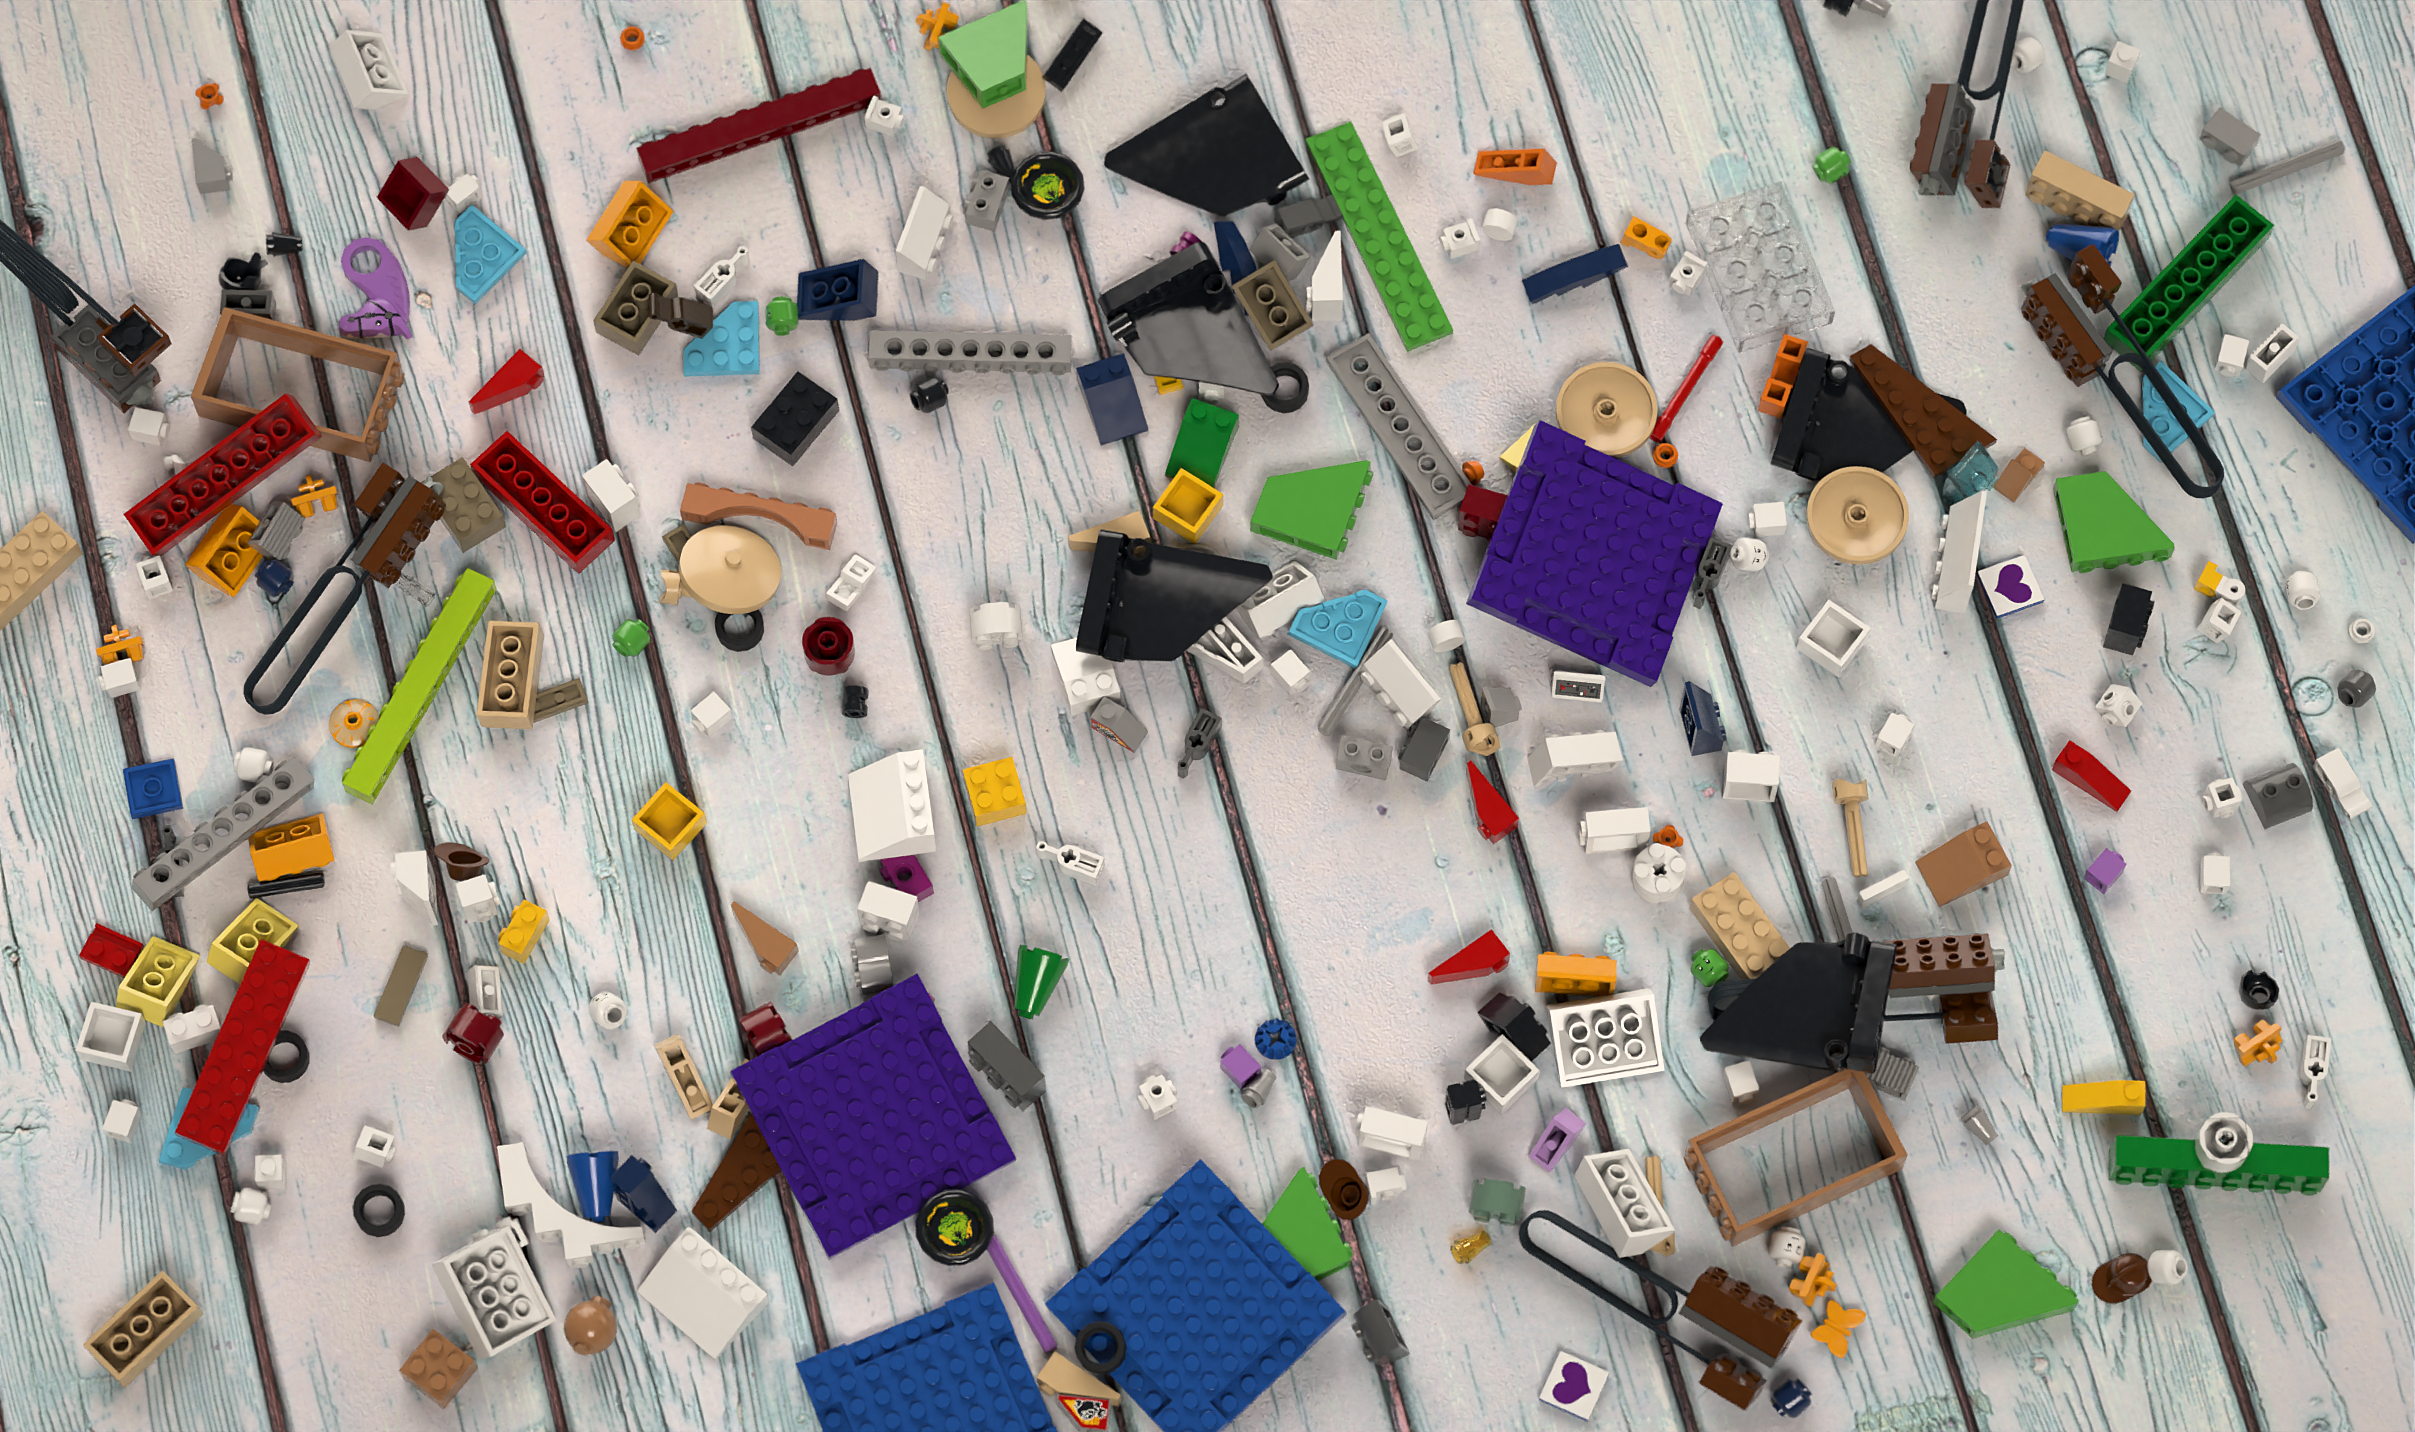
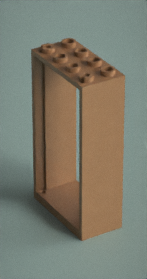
M224 307L191 394V399L198 416L241 427L262 411L216 398L238 337L383 375L361 437L315 425L322 437L310 446L371 462L373 455H377L379 452L381 432H385L387 429L389 410L394 409L397 400L395 395L397 388L402 387L405 378L397 353Z
M1845 1069L1689 1139L1687 1149L1685 1150L1684 1162L1690 1172L1694 1171L1697 1180H1695L1696 1186L1701 1195L1705 1194L1709 1201L1707 1207L1713 1218H1718L1721 1224L1719 1230L1725 1241L1729 1240L1733 1247L1902 1170L1908 1154L1865 1072ZM1849 1089L1885 1160L1739 1226L1703 1155Z

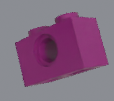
M915 855L880 859L881 868H879V872L885 882L890 880L895 890L917 896L918 902L934 894L933 885ZM903 873L911 875L908 881L898 879Z

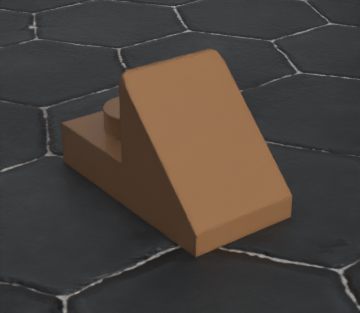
M2024 448L2015 460L2011 459L1996 482L1994 489L2012 502H2015L2044 467L2045 462Z

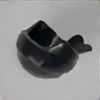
M257 252L253 254L250 262L234 257L227 258L219 272L218 281L223 290H257L261 282V269L267 266L268 262L261 260V256Z

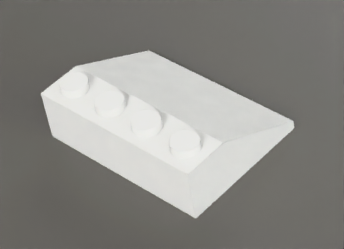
M1980 491L1950 506L1948 515H1943L1941 529L1946 530L1945 538L1940 537L1938 553H1942V560L1936 562L1934 576H1939L1938 585L1933 584L1931 599L1936 600L1934 609L1963 614L1966 612L1974 586L1987 491Z
M923 749L895 753L848 774L859 862L936 852Z
M1649 988L1546 1005L1561 1088L1665 1071L1654 994Z
M509 1225L431 1264L479 1360L494 1356L556 1321Z
M689 1226L672 1243L637 1290L640 1296L714 1360L727 1349L769 1303L767 1293Z

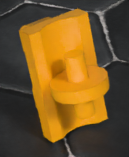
M942 2L941 7L937 8L934 18H932V10H926L925 15H917L915 22L921 27L919 32L925 35L929 29L923 49L928 51L933 47L939 49L938 37L946 34L941 32L942 26L950 30L955 28L959 16L948 10L950 4Z
M310 474L306 475L307 483L298 485L300 493L310 490V493L291 498L293 507H296L298 513L304 518L315 515L311 502L321 500L324 512L338 509L336 498L338 492L336 487L332 486L315 491V488L324 486L323 479L312 481Z
M117 625L111 626V634L103 636L105 643L114 640L116 643L96 648L97 656L102 658L104 665L119 661L117 653L127 651L128 658H131L132 662L144 659L142 649L144 645L143 638L138 636L122 641L121 638L130 636L129 629L119 631Z
M2261 1020L2253 1027V1032L2256 1035L2254 1038L2250 1039L2245 1033L2235 1037L2234 1047L2239 1053L2240 1063L2246 1067L2255 1060L2260 1063L2266 1059L2271 1064L2277 1061L2275 1052L2281 1049L2279 1045L2282 1043L2280 1036L2281 1027L2277 1023L2271 1026L2265 1020Z
M1817 1253L1816 1257L1803 1256L1799 1269L1808 1275L1805 1281L1797 1278L1792 1279L1789 1286L1791 1294L1800 1298L1805 1306L1811 1308L1817 1295L1824 1297L1826 1291L1834 1292L1837 1287L1831 1281L1834 1273L1829 1271L1830 1264L1824 1260L1825 1255Z

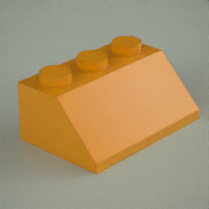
M624 181L586 241L603 256L626 268L630 266L632 261L641 264L674 211L641 181Z
M231 504L220 513L184 565L206 583L231 597H235L263 557L262 554L248 544L260 521L243 506Z
M323 813L261 829L248 838L250 854L259 882L263 880L273 881L279 878V876L289 873L298 874L314 866L324 867L330 862L335 861Z
M1544 952L1543 955L1538 954L1535 992L1595 997L1612 995L1616 986V960H1611L1608 956L1585 958L1581 954H1570L1569 956H1558V953Z

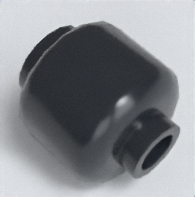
M930 376L912 386L910 400L916 410L930 413L947 403L949 390L944 381Z

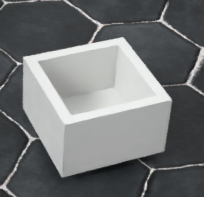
M608 459L583 474L582 479L586 495L616 533L640 516L638 506L641 504L637 499L638 493L631 483L626 484L622 479L624 475L616 464L612 466Z
M1828 600L1800 636L1797 650L1839 678L1868 640L1871 628Z
M1745 750L1728 752L1724 766L1722 799L1774 802L1779 783L1780 756L1774 755L1771 752H1759L1758 754H1749Z
M870 881L866 884L857 908L860 926H863L864 930L870 933H877L878 931L885 933L890 939L895 941H902V939L910 940L919 916L917 896Z
M91 1002L75 1051L83 1061L131 1072L146 1021L141 1013Z
M1501 1035L1465 1069L1464 1079L1466 1081L1475 1079L1479 1087L1483 1086L1487 1102L1502 1115L1538 1080L1540 1070L1506 1037Z

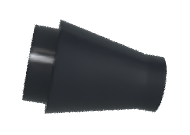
M1000 145L987 153L989 158L987 161L999 175L1009 177L1010 183L1015 170L1010 150L1006 149L1005 145Z
M272 232V235H266L267 255L276 257L302 251V236L296 237Z

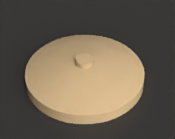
M1027 55L1026 90L982 109L956 74L951 71L947 82V100L950 111L963 128L975 135L985 138H1006L1019 134L1029 128L1043 110L1046 99L1045 80L1042 78L1043 73L1038 64Z
M1614 362L1593 363L1575 371L1562 385L1556 403V419L1559 429L1585 440L1584 445L1613 458L1624 457L1642 447L1650 438L1657 420V400L1648 381L1634 369Z
M1854 466L1836 470L1819 481L1808 501L1806 521L1812 539L1824 553L1840 562L1862 565L1880 561L1897 549L1906 534L1909 522V509L1902 490L1891 478L1871 468Z
M722 525L703 529L686 542L679 560V576L686 591L703 606L726 614H745L762 608L774 597L781 579V565L774 549L759 535L744 528Z

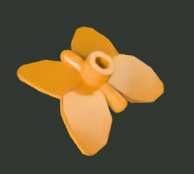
M1829 1300L1826 1310L1829 1319H1824L1825 1325L1814 1329L1811 1332V1337L1818 1342L1827 1343L1828 1349L1833 1355L1843 1358L1848 1351V1341L1844 1335L1850 1337L1852 1333L1847 1328H1856L1863 1323L1866 1313L1859 1309L1844 1311L1837 1302Z

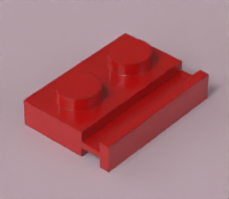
M96 923L95 929L87 939L79 957L88 963L125 978L138 959V955L143 950L144 945Z

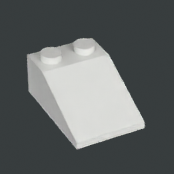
M1335 231L1312 276L1311 287H1307L1306 310L1311 312L1312 321H1342L1343 292L1340 231Z
M1077 638L1050 645L1071 716L1095 710L1104 696L1116 704L1121 702L1120 689L1110 660L1103 659L1102 656L1076 652Z

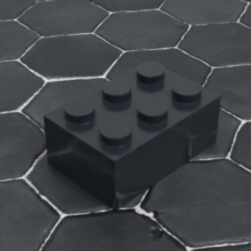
M797 371L751 426L753 439L791 466H794L839 412L838 399Z

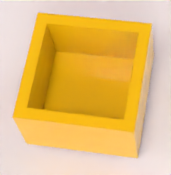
M1181 468L1153 506V519L1191 543L1196 544L1224 506V494Z
M1013 757L962 770L964 784L977 827L1027 814L1026 802Z
M667 782L631 819L634 830L672 861L707 824L705 813Z

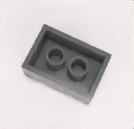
M991 1021L968 1041V1055L971 1058L969 1060L970 1064L978 1072L982 1070L988 1076L987 1081L994 1089L998 1090L1000 1088L1006 1094L1005 1099L1013 1108L1018 1106L1024 1112L1046 1092L1045 1075Z

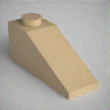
M1140 511L1068 536L1070 550L1095 552L1101 529L1124 533L1129 538H1141L1150 543V535ZM1136 547L1134 550V554L1144 552L1146 550V547Z
M675 1034L655 1044L654 1048L689 1118L692 1120L710 1111L713 1104L681 1037Z
M744 1059L743 1062L741 1063V1065L744 1064V1063H746V1062H748V1061H750V1060ZM732 1078L712 1106L707 1126L708 1130L730 1140L749 1110Z
M1057 1352L1053 1353L1037 1376V1384L1040 1385L1038 1387L1039 1390L1049 1397H1052V1395L1057 1397V1394L1111 1399V1405L1119 1406L1122 1402L1120 1394Z

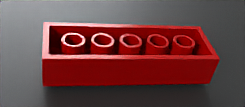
M508 431L470 464L478 480L578 574L615 541L613 529Z

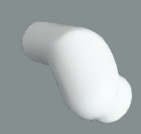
M176 454L164 458L165 468L167 470L174 469L175 475L187 467Z

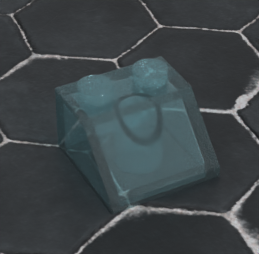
M1977 441L1946 478L1941 497L1952 505L1980 491H1985L1986 489L1991 491L1999 480L1996 477L1999 467L1982 443Z

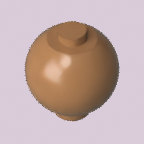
M593 1296L590 1301L581 1302L568 1312L564 1321V1334L566 1340L576 1353L580 1355L597 1354L606 1350L613 1343L617 1334V1321L614 1313L610 1310L611 1303L607 1299Z

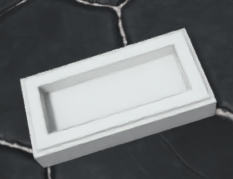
M1902 870L1860 891L1857 899L1859 906L1862 909L1907 886L1909 876L1905 870Z

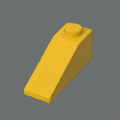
M2113 1080L2062 1085V1112L2141 1115L2145 1108V1081Z

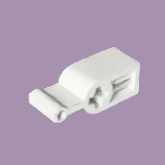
M741 246L730 261L721 260L715 263L694 285L695 296L704 304L712 306L714 309L736 285V273L739 269L749 263L748 249Z
M2339 748L2316 759L2313 765L2315 772L2331 797L2339 802L2349 820L2372 809L2373 806L2362 791L2356 774Z
M1038 841L1036 846L1037 856L1040 859H1049L1057 862L1061 873L1097 886L1105 867L1104 857L1072 845L1063 846L1058 850L1048 846L1044 841ZM1069 857L1073 858L1069 863H1065V860H1068Z
M2307 1035L2303 1042L2300 1080L2308 1087L2307 1096L2303 1102L2306 1109H2312L2318 1098L2316 1087L2323 1082L2327 1074L2331 1038ZM2314 1069L2317 1076H2313V1072L2310 1070Z

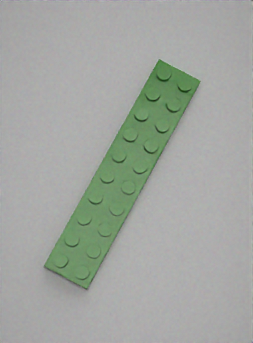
M1347 122L1307 138L1306 145L1330 195L1334 196L1343 215V221L1406 351H1411L1453 334V328L1352 122Z

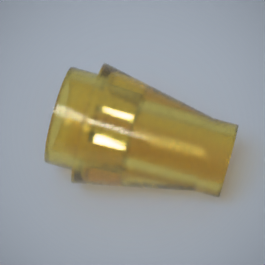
M1482 1231L1478 1234L1455 1240L1454 1244L1450 1246V1250L1457 1263L1468 1264L1487 1246L1491 1245V1239L1485 1231Z

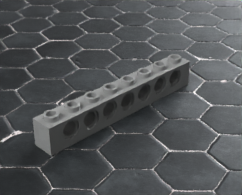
M870 330L869 364L870 368L878 371L900 369L901 371L910 372L914 369H925L928 372L950 370L954 373H962L965 370L976 371L977 373L1000 371L1004 374L1026 372L1031 375H1036L1040 372H1051L1053 375L1071 373L1072 335ZM894 349L901 351L897 355H891L889 353L891 350ZM918 350L926 351V353L921 356L914 354ZM942 351L951 352V354L948 356L940 355ZM968 351H974L977 353L975 356L972 357L964 355ZM1000 352L1001 356L991 357L990 354ZM1019 352L1027 354L1023 358H1018L1015 356ZM1043 353H1050L1052 355L1047 359L1040 357Z
M295 757L289 761H282L277 765L274 773L270 776L264 775L255 783L253 789L249 792L246 790L241 792L235 798V802L232 805L220 808L215 813V818L208 823L204 821L195 828L194 834L188 838L183 837L178 840L173 850L169 853H161L154 860L152 866L148 869H140L133 876L132 890L153 912L314 788L315 779ZM283 782L289 787L287 789H279L276 784ZM258 798H265L269 802L265 805L258 804L256 800ZM239 813H245L249 816V818L246 820H240L236 817V815ZM223 828L229 833L222 836L218 835L215 831ZM205 844L208 846V849L199 851L195 846ZM183 859L186 860L188 864L186 866L181 867L176 865L175 861ZM157 875H165L168 880L158 882L155 880V877Z

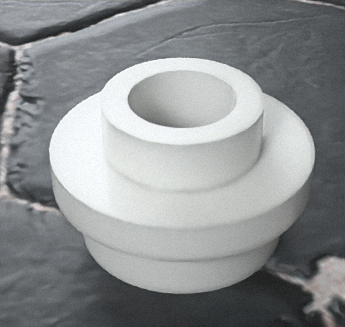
M2357 619L2351 623L2349 636L2354 642L2366 644L2374 637L2375 629L2370 621ZM2362 629L2366 634L2362 636L2357 633V630Z

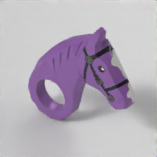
M364 237L353 240L344 249L341 264L345 277L357 286L369 298V301L355 314L346 315L339 320L338 329L340 334L348 339L385 338L400 334L407 340L412 338L408 327L410 310L409 290L398 260L378 239ZM363 251L376 252L381 257L380 266L370 274H361L352 268L354 257Z

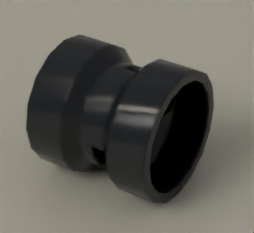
M1825 0L1823 7L1828 10H1838L1840 15L1846 17L1854 0Z
M851 685L843 688V698L846 700L842 705L843 716L848 718H864L867 716L868 707L865 701L868 699L869 690L866 687Z

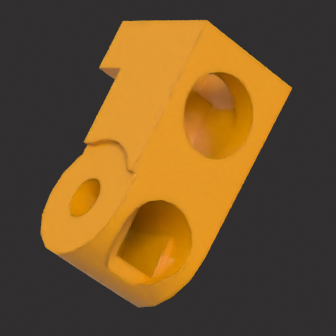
M1633 216L1620 244L1628 248L1632 246L1642 252L1644 251L1655 259H1663L1672 243V239L1663 231Z

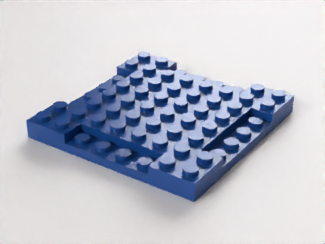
M2415 285L2281 388L2276 397L2309 434L2314 432L2380 503L2378 508L2412 544L2415 543Z
M1201 1159L1162 1194V1198L1086 1269H1081L1045 1303V1306L1075 1338L1085 1326L1098 1321L1108 1322L1118 1328L1125 1338L1127 1346L1126 1358L1121 1366L1112 1373H1109V1375L1163 1432H1222L1347 1315L1341 1305L1299 1264ZM1100 1332L1089 1337L1085 1349L1099 1364H1102L1113 1358L1116 1353V1343L1112 1336Z
M994 1282L945 1302L944 1306L849 1345L844 1343L796 1363L797 1370L823 1432H1057Z

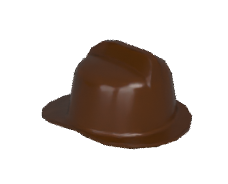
M447 842L441 843L434 848L435 855L446 862L450 878L462 882L481 876L484 865L490 862L488 857L463 844Z
M1334 1159L1327 1162L1319 1174V1185L1322 1193L1338 1217L1344 1220H1352L1359 1217L1366 1209L1369 1201L1368 1187L1349 1162L1343 1159Z
M2127 1253L2103 1264L2095 1271L2092 1277L2094 1294L2106 1303L2117 1304L2143 1292L2152 1282L2148 1274V1261L2138 1254Z

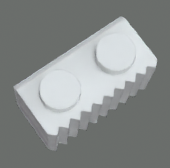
M2280 324L2269 335V338H2266L2259 348H2256V351L2250 354L2245 366L2246 370L2261 383H2264L2296 350L2300 338L2284 324Z

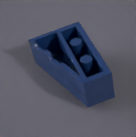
M631 1155L610 1177L617 1200L654 1233H657L675 1214L677 1209L654 1177V1174L650 1171L652 1167L643 1158L637 1160Z

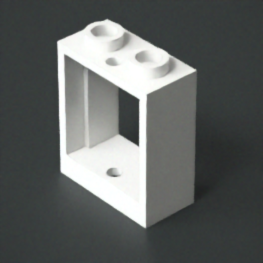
M1648 807L1585 812L1584 821H1580L1579 844L1584 845L1585 854L1637 850L1648 847L1650 837Z
M1366 1106L1364 1114L1358 1115L1355 1137H1359L1358 1146L1420 1161L1426 1139L1428 1121Z

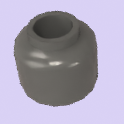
M2352 670L2339 682L2337 687L2340 701L2346 706L2362 707L2376 692L2373 677L2362 670Z

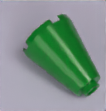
M1020 945L1017 957L1014 1009L1019 1011L1018 1016L1033 1020L1034 1016H1040L1067 968L1069 959H1062V956L1036 947L1033 950H1026L1027 945Z

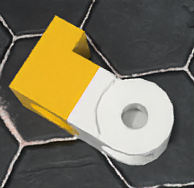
M2208 561L2194 590L2215 601L2223 598L2234 606L2238 605L2245 594L2244 584L2240 580L2228 579L2216 572L2215 570L2218 565Z

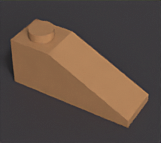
M733 901L731 904L733 915L760 962L759 965L770 974L775 972L781 976L799 952L797 943Z

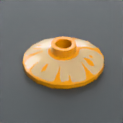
M358 699L347 700L338 705L331 713L329 720L330 733L340 745L348 748H359L364 746L368 740V731L373 724L376 725L379 721V714L366 701ZM350 718H358L356 723H349Z

